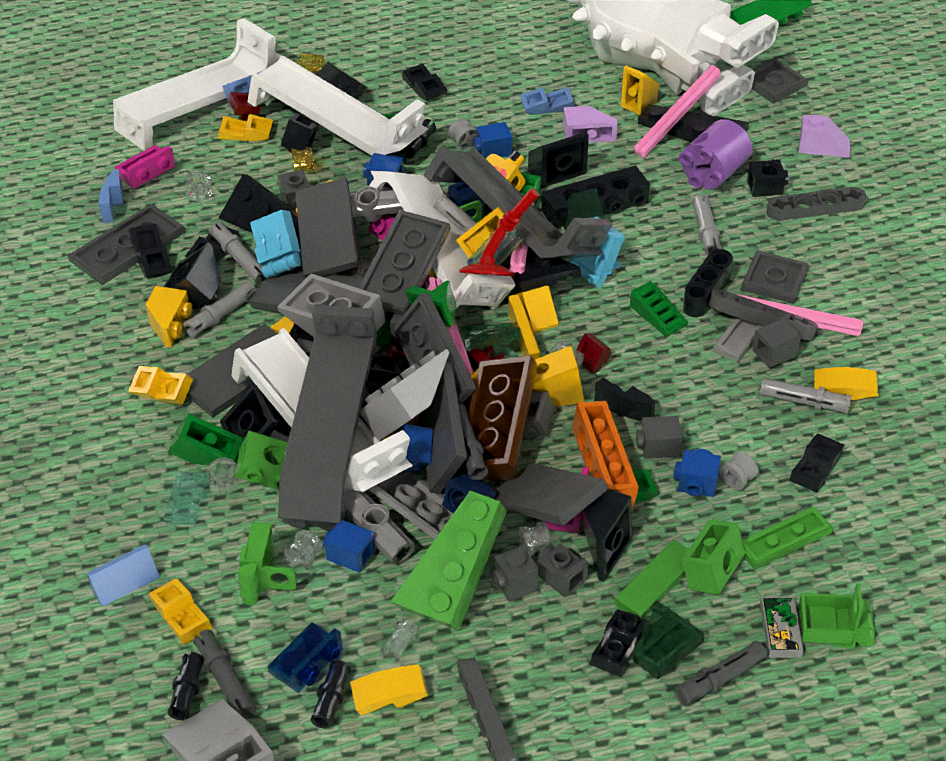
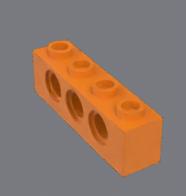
M606 401L578 402L572 430L584 465L589 467V476L604 479L609 489L631 496L633 512L639 487Z

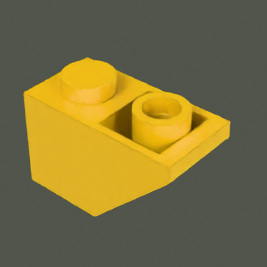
M155 286L145 304L149 323L165 347L171 348L175 339L180 338L185 319L191 317L192 303H189L186 290Z

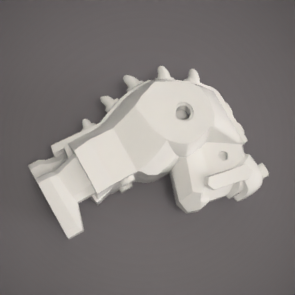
M567 0L568 2L578 3L582 7L575 11L572 17L575 21H584L587 24L592 47L599 59L617 65H627L632 68L655 71L676 95L687 91L710 65L715 66L719 59L732 65L733 68L720 71L721 76L699 98L701 110L712 116H716L749 93L753 85L755 72L744 64L772 46L776 40L779 22L767 14L740 25L730 19L731 4L720 0Z

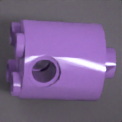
M721 119L714 122L685 147L678 159L689 178L690 185L698 189L704 187L712 190L721 186L748 161L752 154V144L746 131L733 121Z

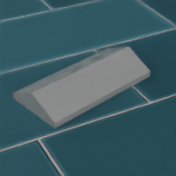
M402 471L368 489L433 539H436L453 515L452 512L442 506L444 495L429 492L428 484L414 473Z

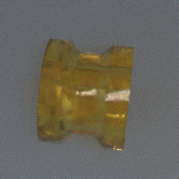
M306 147L305 150L300 151L296 148L291 149L294 171L303 169V171L307 170L309 173L315 172L312 147Z

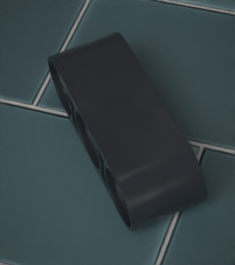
M723 249L711 251L686 285L683 311L688 316H704L710 309L708 303L714 289L723 290L729 282L733 263V256L729 251Z

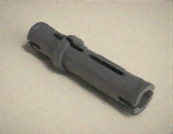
M459 404L467 454L464 462L472 480H480L488 474V469L482 457L484 451L482 445L476 440L465 406Z
M207 629L199 632L204 641H201L199 636L196 635L193 643L197 646L205 660L204 667L207 672L209 671V673L213 674L234 710L243 718L249 716L246 711L247 708L254 714L257 707L252 702L231 666V657L228 652L221 649L212 630Z
M754 641L716 665L698 670L696 676L675 687L676 690L674 692L678 701L686 707L706 694L712 695L718 692L719 687L767 660V652L764 646L759 641Z

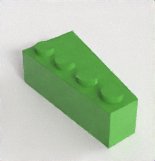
M469 491L390 602L402 610L458 631L507 510L502 503Z

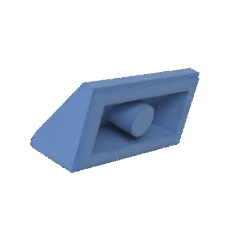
M145 544L88 572L87 576L93 594L100 605L105 606L158 579L159 573Z

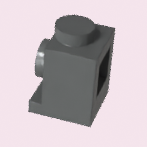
M532 392L523 437L526 439L535 440L538 435H547L552 415L556 414L557 411L548 392Z
M561 543L554 549L548 546L540 552L537 566L538 576L564 598L587 580L588 561L585 558L579 559Z

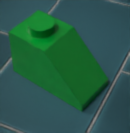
M188 413L178 426L168 453L194 464L233 465L243 438Z

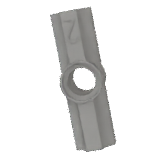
M367 186L359 189L356 194H350L353 217H362L368 222L377 221L384 214L398 213L399 210H403L394 190L378 191L372 186Z
M344 489V502L349 518L357 526L373 531L374 544L392 564L398 563L400 565L409 560L410 555L415 551V545L389 518L388 509L381 504H376L365 492Z

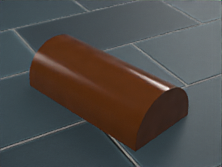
M532 356L480 361L475 381L477 389L472 394L468 418L476 440L482 445L484 451L482 457L488 469L486 477L480 480L503 482L515 476L538 367L537 362ZM465 462L459 468L464 474L468 473Z

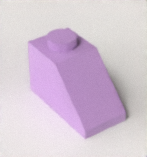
M590 106L564 107L563 128L565 138L587 132L589 134L588 143L616 141L617 119Z
M803 115L799 136V153L849 158L850 139L829 117Z

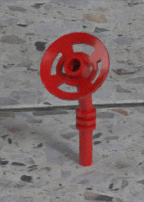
M531 188L512 210H507L506 214L499 219V225L483 251L482 257H479V263L464 266L459 269V273L515 276V273L510 269L496 264V258H493L507 232H511L521 221L520 217L540 196L535 189Z

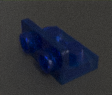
M311 622L267 666L268 673L299 693L306 685L311 686L316 682L320 671L328 663H332V661L339 658L343 648L341 632L334 628L328 633Z

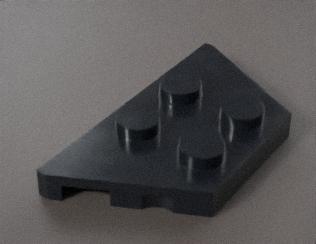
M514 240L497 257L496 264L510 269ZM528 246L525 271L521 274L515 272V276L511 277L515 283L514 288L521 292H526L538 287L557 284L556 277L570 275L573 279H578L582 275L579 266L562 258H540Z

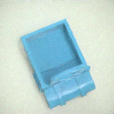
M279 210L250 222L256 243L254 250L257 262L263 265L262 273L266 278L279 276L280 273L292 271L295 267L301 265V249L299 248L290 211Z
M611 227L605 242L598 246L604 255L573 258L570 263L579 266L582 277L590 285L593 284L599 288L604 284L607 275L612 274L613 269L621 267V263L616 258L625 235Z

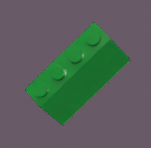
M755 0L730 12V19L742 25L767 14L777 20L780 26L789 21L788 16H792L795 19L806 14L804 9L812 6L811 0Z

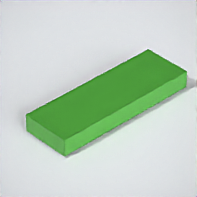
M813 506L742 539L745 549L743 557L755 570L831 534L833 527Z
M673 539L616 596L614 605L625 612L633 613L644 619L685 576L682 559L689 549Z

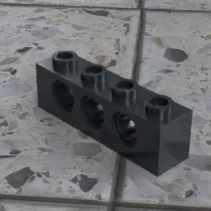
M635 165L542 191L541 211L556 228L568 227L573 218H594L648 203L650 183Z

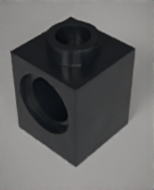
M296 112L288 120L280 146L286 148L292 154L304 156L313 145L319 124L304 114Z
M780 160L749 162L747 183L752 197L783 195L784 186L788 185V172L783 169Z

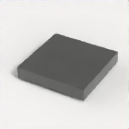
M776 58L752 69L755 75L751 89L773 104L808 86V79Z
M756 250L742 282L741 290L794 304L808 271L809 263Z

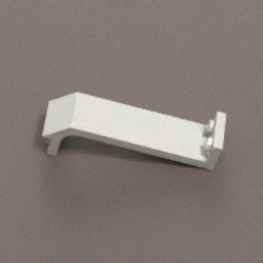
M245 18L238 20L236 48L228 58L114 99V130L144 151L152 147V126L227 98L222 87L223 85L248 77L253 73L264 71L276 63L281 56L275 52L276 37Z
M283 55L279 57L276 63L259 74L253 73L251 77L247 101L249 104L256 107L263 101H267L271 96H274L371 156L373 153L386 155L400 151L428 130V128L422 125L425 118L423 112L426 104L420 100H415L397 115L388 119Z
M371 171L374 180L369 186L376 188L378 191L394 190L404 211L450 223L451 230L432 268L442 283L447 280L450 282L456 300V308L459 305L489 306L491 310L496 309L514 288L515 283L511 276L459 273L460 268L479 263V260L471 262L456 241L464 233L437 209L433 208L435 202L444 195L438 182H430L423 175Z
M283 328L279 330L278 335L244 350L236 349L231 376L237 384L248 379L253 380L292 428L309 357ZM359 417L344 489L364 492L412 467V464L406 459L410 442L409 436L402 430L379 441Z

